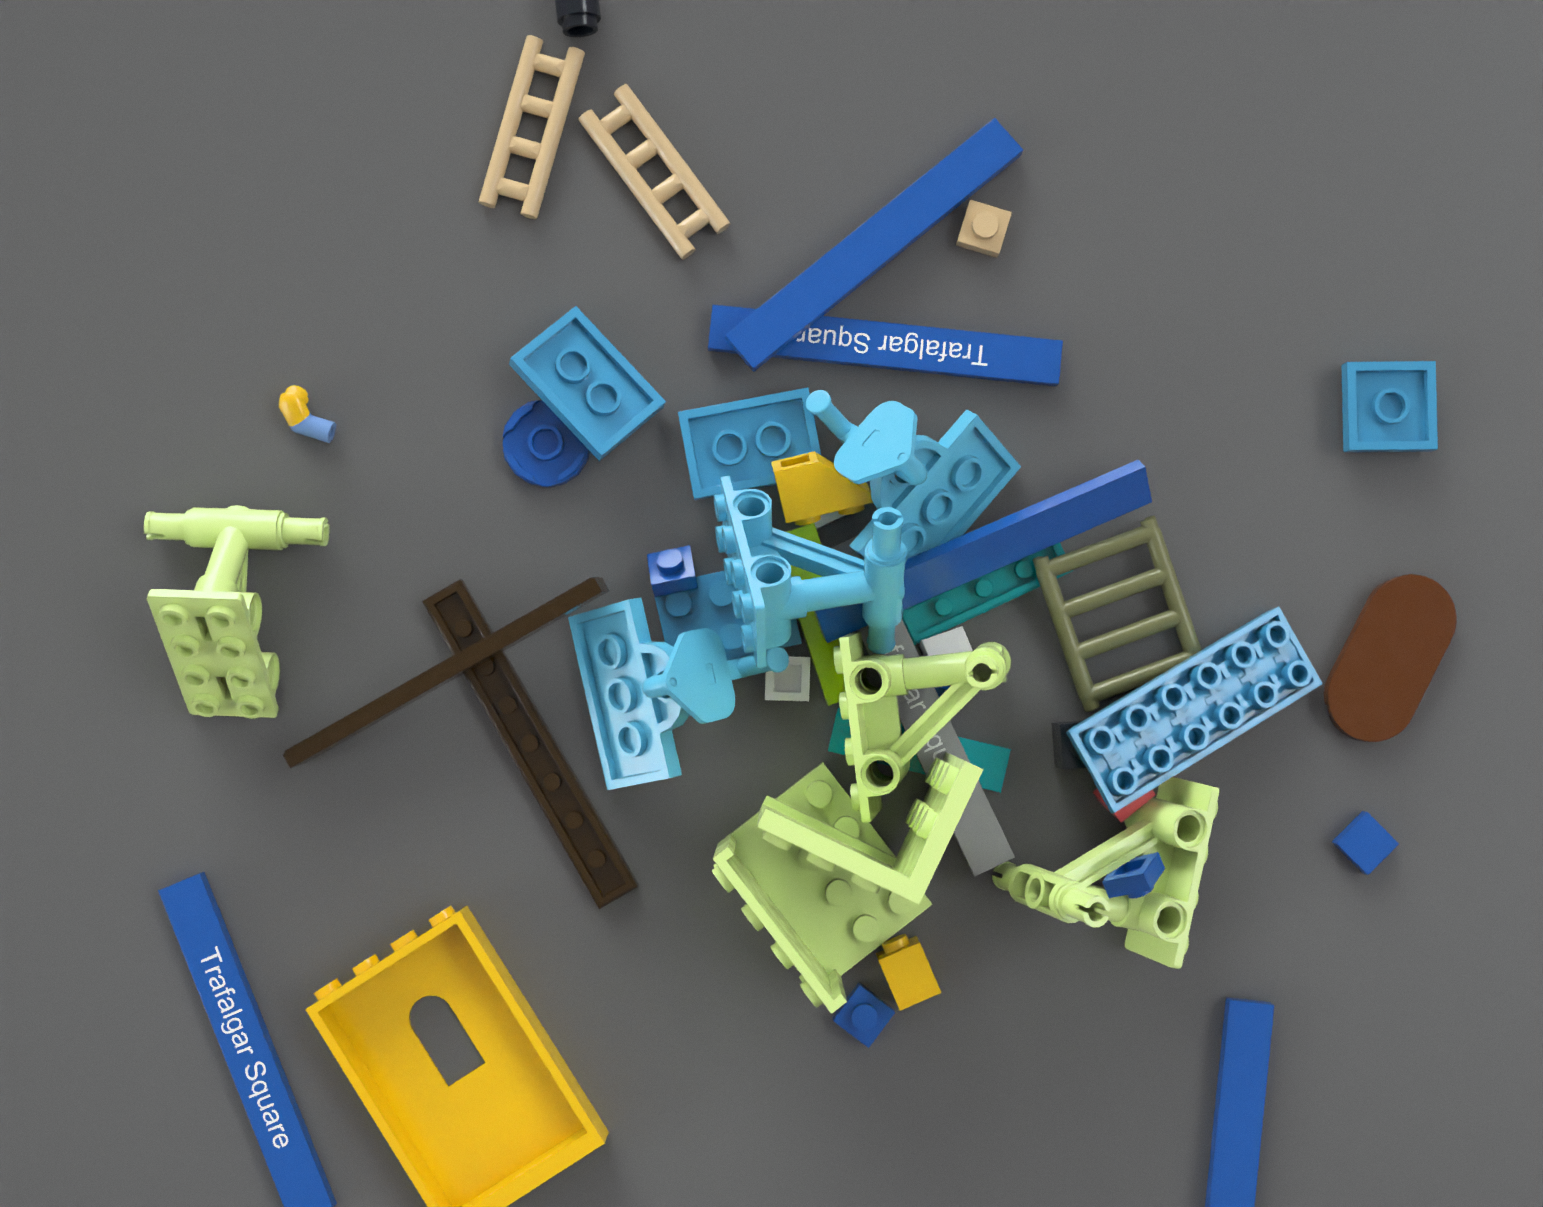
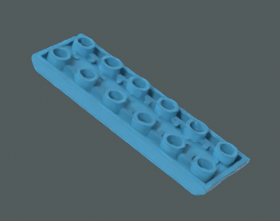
M1278 606L1261 614L1070 728L1066 733L1082 762L1090 772L1109 811L1115 813L1323 683Z

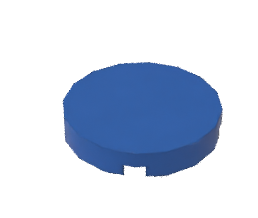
M542 400L527 402L514 411L504 427L503 453L505 461L514 474L531 485L546 488L564 485L579 475L588 461L590 451Z

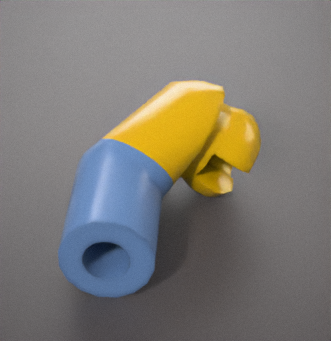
M289 386L285 393L280 395L279 409L291 430L295 433L330 443L335 435L336 423L311 415L306 405L308 403L307 391L300 386Z

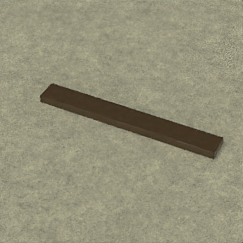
M591 577L285 750L283 757L290 768L309 762L609 592L603 578Z
M462 579L422 601L453 655L493 633ZM501 652L464 673L598 908L601 909L639 886L637 880L505 652Z

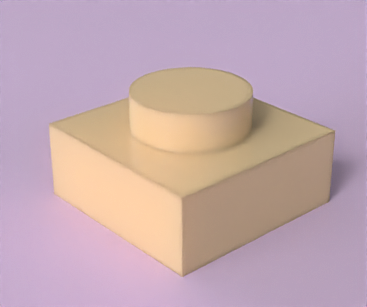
M970 200L956 246L997 258L1012 212Z

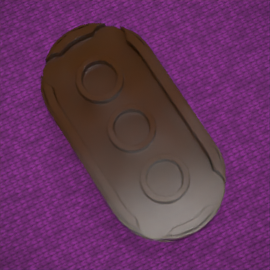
M1402 575L1378 585L1369 595L1324 686V703L1327 705V710L1330 714L1329 718L1333 725L1344 735L1359 741L1379 742L1398 735L1410 723L1456 630L1457 615L1455 605L1448 592L1438 582L1422 575Z

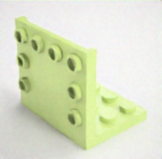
M947 752L943 760L937 757L934 759L925 778V782L930 787L923 801L916 798L907 815L905 823L909 825L910 829L897 857L768 795L759 810L757 827L764 830L762 838L765 841L781 849L789 851L791 844H794L808 851L809 854L806 860L820 868L833 872L837 865L854 873L851 881L870 892L877 894L880 887H883L919 905L983 769Z
M823 762L775 798L790 807L896 857L870 822L862 823L860 811H853L851 798ZM757 812L717 844L713 856L715 864L713 865L714 869H712V872L728 893L736 889L747 904L741 910L757 931L763 927L768 930L776 941L770 947L783 966L788 970L794 965L801 973L799 976L802 982L800 987L813 1005L818 1008L824 1003L832 1014L847 1002L841 976L933 904L925 894L918 905L883 887H880L877 894L870 892L853 883L851 879L854 873L836 865L833 872L827 871L806 860L809 852L794 844H791L789 851L765 841L762 838L764 830L757 827L759 812Z

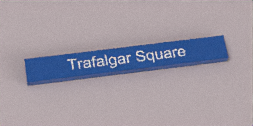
M712 305L708 351L737 354L726 341L725 334L756 309ZM822 316L775 354L773 358L1056 387L1059 384L1063 341Z
M205 872L158 890L283 1206L334 1207L337 1204Z

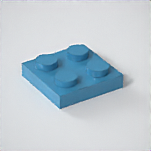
M1436 361L1346 362L1341 365L1343 452H1432L1438 449Z

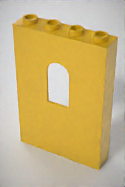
M449 906L428 920L432 928L425 933L417 936L415 931L411 930L391 943L390 946L394 952L380 961L377 955L374 954L352 968L356 977L341 985L338 978L314 992L318 1001L305 1010L427 1207H507L605 1144L609 1131L469 907L465 906L455 912L453 907ZM426 996L440 997L450 1005L485 1061L484 1064L450 1086L444 1080L410 1023V1012L413 1005L419 999Z

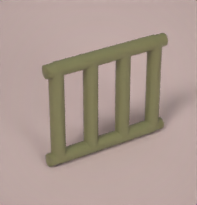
M1149 516L1140 521L1141 526L1058 557L1049 559L1048 555L1038 556L1032 560L1078 697L1082 702L1085 712H1091L1100 707L1099 701L1146 684L1202 650L1164 537L1155 516ZM1147 544L1155 567L1154 569L1064 601L1056 576ZM1161 585L1169 608L1168 611L1083 642H1078L1071 621L1072 617ZM1175 627L1183 652L1093 684L1085 659Z

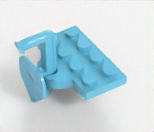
M817 390L812 392L806 399V409L816 415L843 443L834 459L835 469L843 477L855 484L870 481L871 499L877 510L891 507L901 512L903 518L901 541L907 548V559L962 536L1021 468L980 417L967 409L940 441L936 442L927 436L916 435L917 415L912 409L897 401H887L880 404L857 427L850 423L831 403V397L828 392ZM872 520L849 545L863 560L865 557V547L873 536Z
M642 598L628 599L568 617L607 790L682 775L672 730L683 725L689 715L701 724L729 717L735 707V692L732 680L769 671L780 673L788 667L789 663L787 651L780 646L766 651L767 667L757 669L753 655L727 661L721 638L715 631L709 628L681 633L674 647L666 642H651Z

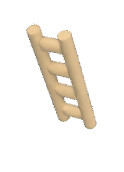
M527 35L478 202L484 206L495 208L499 195L524 201L520 214L536 220L585 52L576 47H569L565 60L540 54L543 40L536 36ZM535 71L560 77L553 102L528 95ZM523 112L548 119L541 143L516 136ZM511 153L536 160L529 185L504 178Z
M624 84L614 92V96L621 104L619 107L601 120H599L592 109L584 112L578 120L682 260L686 259L696 250L688 238L708 224L712 226L717 234H720L731 223L628 84ZM630 120H633L647 140L625 155L611 134ZM658 154L673 175L651 190L637 171V168ZM684 189L698 210L677 225L663 206V203Z

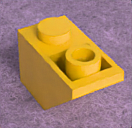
M815 451L771 462L786 523L795 522V525L799 526L809 525L819 521L823 514L836 511L840 515L855 514L864 510L865 504L873 503L871 490L866 482L862 484L851 482L835 469L833 462Z

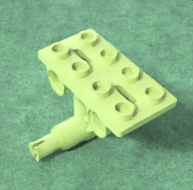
M238 505L228 508L193 507L187 510L185 514L147 512L144 519V534H147V540H184L191 547L213 548L205 574L198 579L194 590L151 589L147 596L149 607L190 714L204 717L240 716L251 719L277 717L279 707L275 693L279 682L280 663L276 653L261 652L257 640L262 620V603L258 593L246 592L248 550H282L287 548L289 544L327 546L330 533L327 518H292L282 510H255Z
M852 632L839 638L840 646L834 647V664L836 673L844 674L846 691L839 694V706L842 719H849L851 738H845V755L848 766L855 765L857 783L851 784L850 795L853 811H860L862 823L872 822L882 809L881 796L889 794L898 786L910 768V759L980 690H990L1007 681L1006 675L1011 668V657L1003 645L997 642H986L979 645L974 651L905 658L904 654L864 656L861 632ZM867 668H873L880 673L882 678L881 688L874 687L867 681ZM950 686L902 734L897 696L908 695L909 690ZM877 760L887 762L892 767L893 776L882 774L878 770Z
M1172 777L1159 785L1156 798L1150 799L1124 820L1127 829L1057 871L1051 872L1032 864L1016 866L1007 861L994 868L993 871L1002 874V878L992 875L993 883L997 888L1009 891L1011 897L1016 902L1063 922L1076 923L1082 921L1086 925L1096 928L1110 921L1116 927L1128 929L1125 940L1126 949L1170 968L1180 969L1189 946L1188 936L1193 912L1198 904V889L1203 866L1208 858L1210 833L1213 820L1218 812L1219 788ZM1158 852L1165 866V870L1155 883L1154 889L1139 898H1129L1127 895L1109 898L1104 887L1092 885V883L1137 856Z

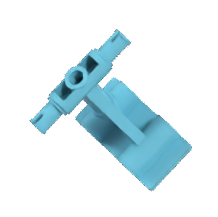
M730 476L720 477L721 494L714 495V508L717 521H722V526L715 527L716 542L719 553L726 552L728 558L723 559L727 585L734 584L737 590L732 592V602L736 619L743 618L745 625L740 627L743 649L745 653L753 652L757 669L767 667L766 649L782 646L789 640L792 619L804 618L807 616V612L863 603L862 616L868 624L867 644L869 650L876 654L891 652L896 643L895 626L901 622L903 617L902 599L905 595L904 570L907 561V548L901 541L903 525L901 512L891 507L880 508L874 512L872 516L873 536L865 547V557L862 560L773 528L772 500L768 494L757 489L734 491ZM790 565L822 577L801 580L800 576L791 577Z

